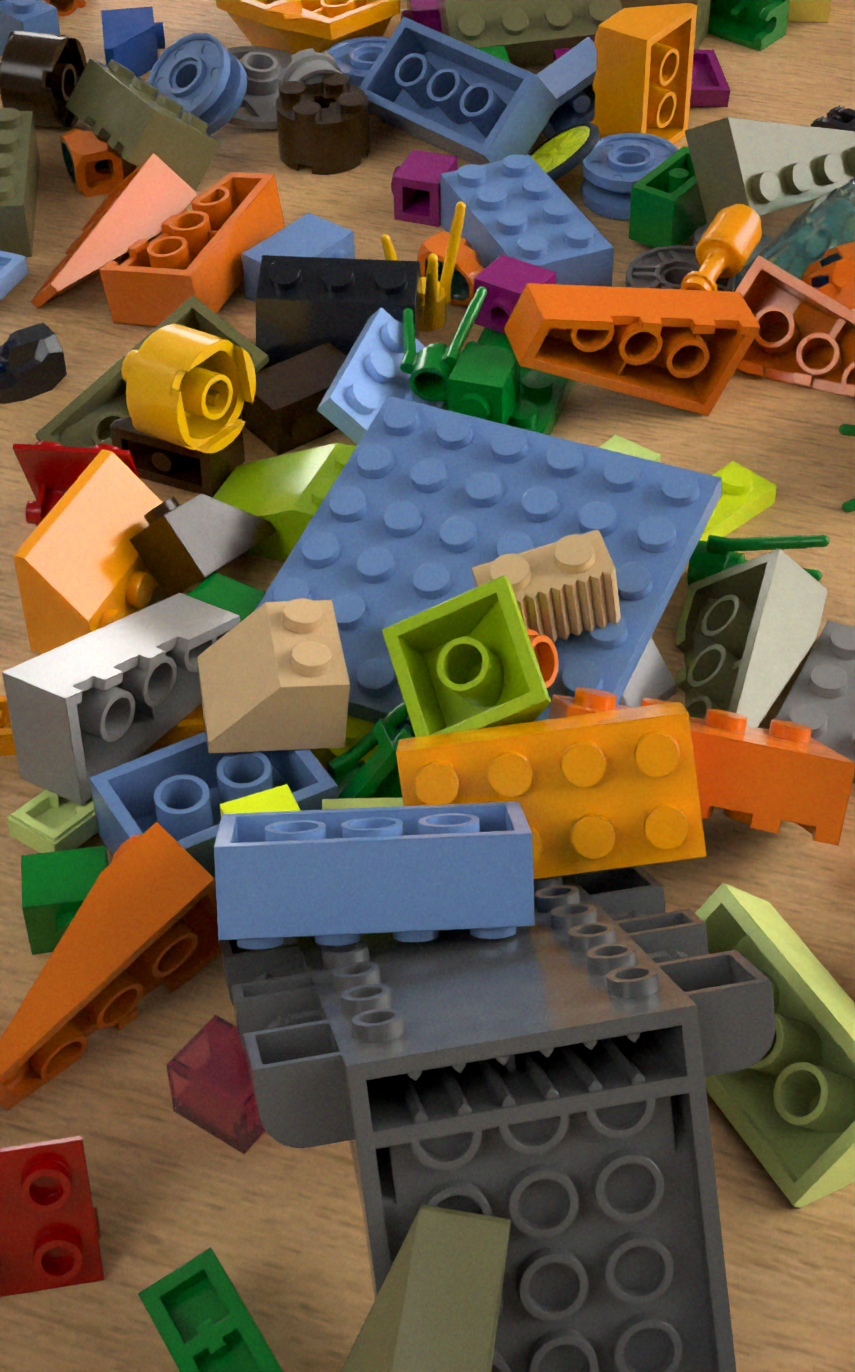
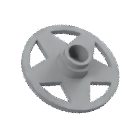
M261 46L227 48V52L234 55L237 59H242L241 63L247 73V90L240 107H245L251 114L247 115L236 112L228 123L253 129H277L276 100L279 96L278 76L282 66L287 67L291 63V56L293 54Z

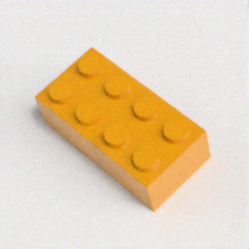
M680 701L399 739L396 756L404 806L520 802L532 832L533 879L707 857L689 713Z

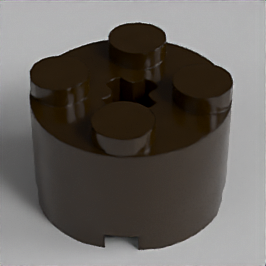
M11 31L2 61H0V94L3 108L33 111L35 126L53 128L73 127L79 118L65 106L87 65L81 43L76 38H69L65 35Z
M329 73L323 76L322 82L304 84L299 81H288L279 86V96L276 100L280 159L286 166L298 171L299 163L312 166V174L330 175L356 168L361 164V156L364 153L368 157L370 153L368 97L363 90L350 84L349 76L342 73Z

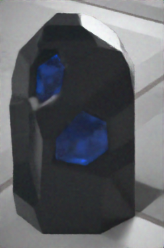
M44 323L13 332L9 335L8 341L0 346V403L2 404L28 400L51 391L67 375L61 345L56 334Z

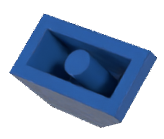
M152 6L101 10L106 66L112 59L135 73L134 76L137 77L152 70L153 65L158 60L157 49H166L163 22L154 23Z

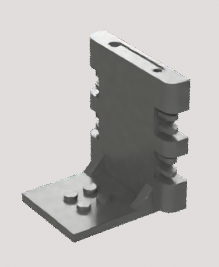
M639 865L533 879L535 926L516 927V934L506 938H477L470 935V929L439 930L438 938L425 942L397 941L393 939L392 932L361 934V940L350 945L326 946L316 943L315 936L284 937L282 945L258 950L238 947L237 939L219 940L223 971L229 996L235 1010L242 1048L247 1057L249 1077L259 1118L264 1129L277 1142L293 1148H309L349 1140L363 1210L375 1299L422 1205L511 1219L491 1372H737L705 1077L744 1070L756 1064L768 1052L774 1040L776 1029L772 983L767 976L737 950L709 954L706 923L690 909L666 912L663 885Z

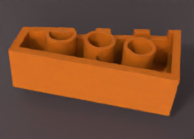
M527 283L504 327V331L519 366L709 416L761 327L740 292Z
M576 687L574 697L553 694L548 719L635 707L616 705L617 696L615 694L592 688ZM642 698L640 707L672 702ZM707 709L705 719L689 717L703 819L712 816L714 807L724 808L723 814L726 817L748 823L752 829L779 834L781 820L797 823L812 834L813 841L839 846L855 774V762L811 738L812 728L799 723L773 719L771 720L769 730L746 726L748 719L746 716L718 709Z

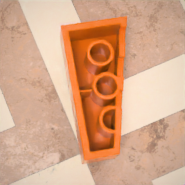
M228 173L191 201L193 211L183 212L178 215L173 214L162 222L163 233L150 243L148 240L141 238L128 247L130 257L119 265L118 262L111 260L101 267L99 272L113 323L158 326L192 295L217 314L244 280L242 253L285 228L275 174Z

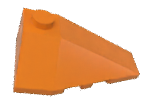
M158 822L152 825L144 834L130 837L116 850L111 863L98 876L0 1039V1104L7 1111L78 1061L86 1050L88 1044L87 1037L99 1028L106 1029L115 1026L118 1030H121L138 1017L136 1005L141 998L162 983L171 993L193 978L220 952L215 878Z

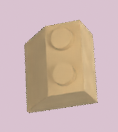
M299 598L291 601L265 602L197 656V670L208 754L345 747L350 682L332 600Z

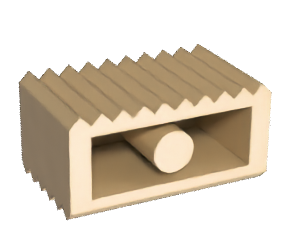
M598 529L580 535H568L557 542L517 554H504L493 561L471 567L475 588L503 575L509 578L526 629H532L539 635L548 636L553 643H555L558 637L567 640L571 633L580 636L583 629L592 632L595 626L605 628L608 622L617 625L621 619L616 569Z

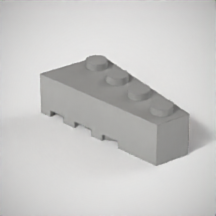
M178 593L3 671L2 675L20 778L79 805L86 803L92 797L89 777L137 759L202 703L197 656L239 624L240 615Z

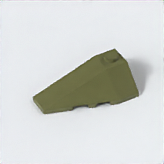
M780 548L689 584L676 630V647L684 652L685 665L676 672V684L678 688L685 692L684 707L688 711L689 717L705 719L707 709H718L744 715L748 718L746 726L757 728L815 642L821 626L828 589Z
M422 1205L340 1372H491L511 1219Z

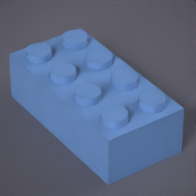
M406 17L402 18L359 86L368 97V108L381 121L462 160L477 165L502 161L509 155H527L560 103L536 74Z
M509 155L502 161L483 165L468 164L456 171L440 174L441 226L446 232L450 233L456 205L458 202H464L466 204L461 237L467 239L472 249L479 254L484 268L488 267L503 254L556 272V284L612 287L614 247L530 155Z
M519 801L222 814L214 844L218 940L237 939V946L240 948L253 950L269 949L282 945L284 937L315 936V942L321 945L343 946L359 942L361 934L392 932L393 939L397 941L425 942L438 938L439 930L470 929V935L477 938L498 939L513 936L516 934V927L535 926L532 832Z

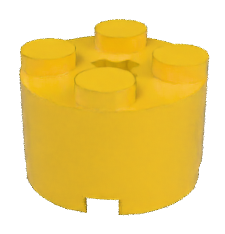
M178 324L164 326L152 333L139 350H132L126 355L121 368L122 377L127 382L126 402L134 428L138 432L203 453L212 454L218 452L234 441L246 422L238 419L244 402L253 404L256 392L254 364L247 351L227 339Z

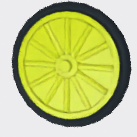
M592 123L573 125L543 142L529 155L553 181H556L574 169L590 154L599 140V129Z

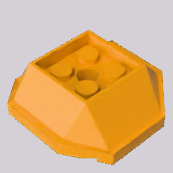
M216 0V5L218 9L224 10L230 15L253 46L274 48L294 55L301 50L313 48L315 52L322 53L324 50H329L334 44L351 38L364 36L383 37L391 18L400 14L401 0Z

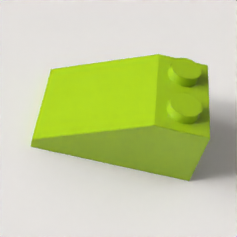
M333 443L237 465L213 498L271 522L276 530V533L246 553L285 562L357 445Z

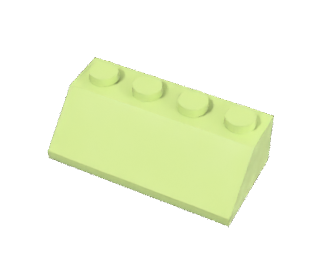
M722 883L695 913L706 923L709 954L737 950L771 980L776 1029L772 1045L760 1061L744 1070L705 1077L706 1091L790 1203L795 1207L802 1208L855 1182V1003L770 902Z

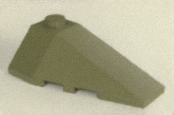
M193 295L130 350H139L144 341L156 330L167 325L178 324L227 339L236 346L242 347L249 353L254 364L255 373L269 362L268 355ZM128 353L35 434L37 440L52 441L66 447L92 448L98 444L112 445L110 425L117 419L130 417L126 402L127 382L124 381L121 374L122 363Z

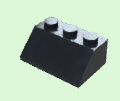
M262 255L256 294V346L268 355L269 362L259 371L328 342L347 356L367 320L381 307L395 320L402 323L403 310L410 308L413 311L415 338L419 340L423 305L420 261Z

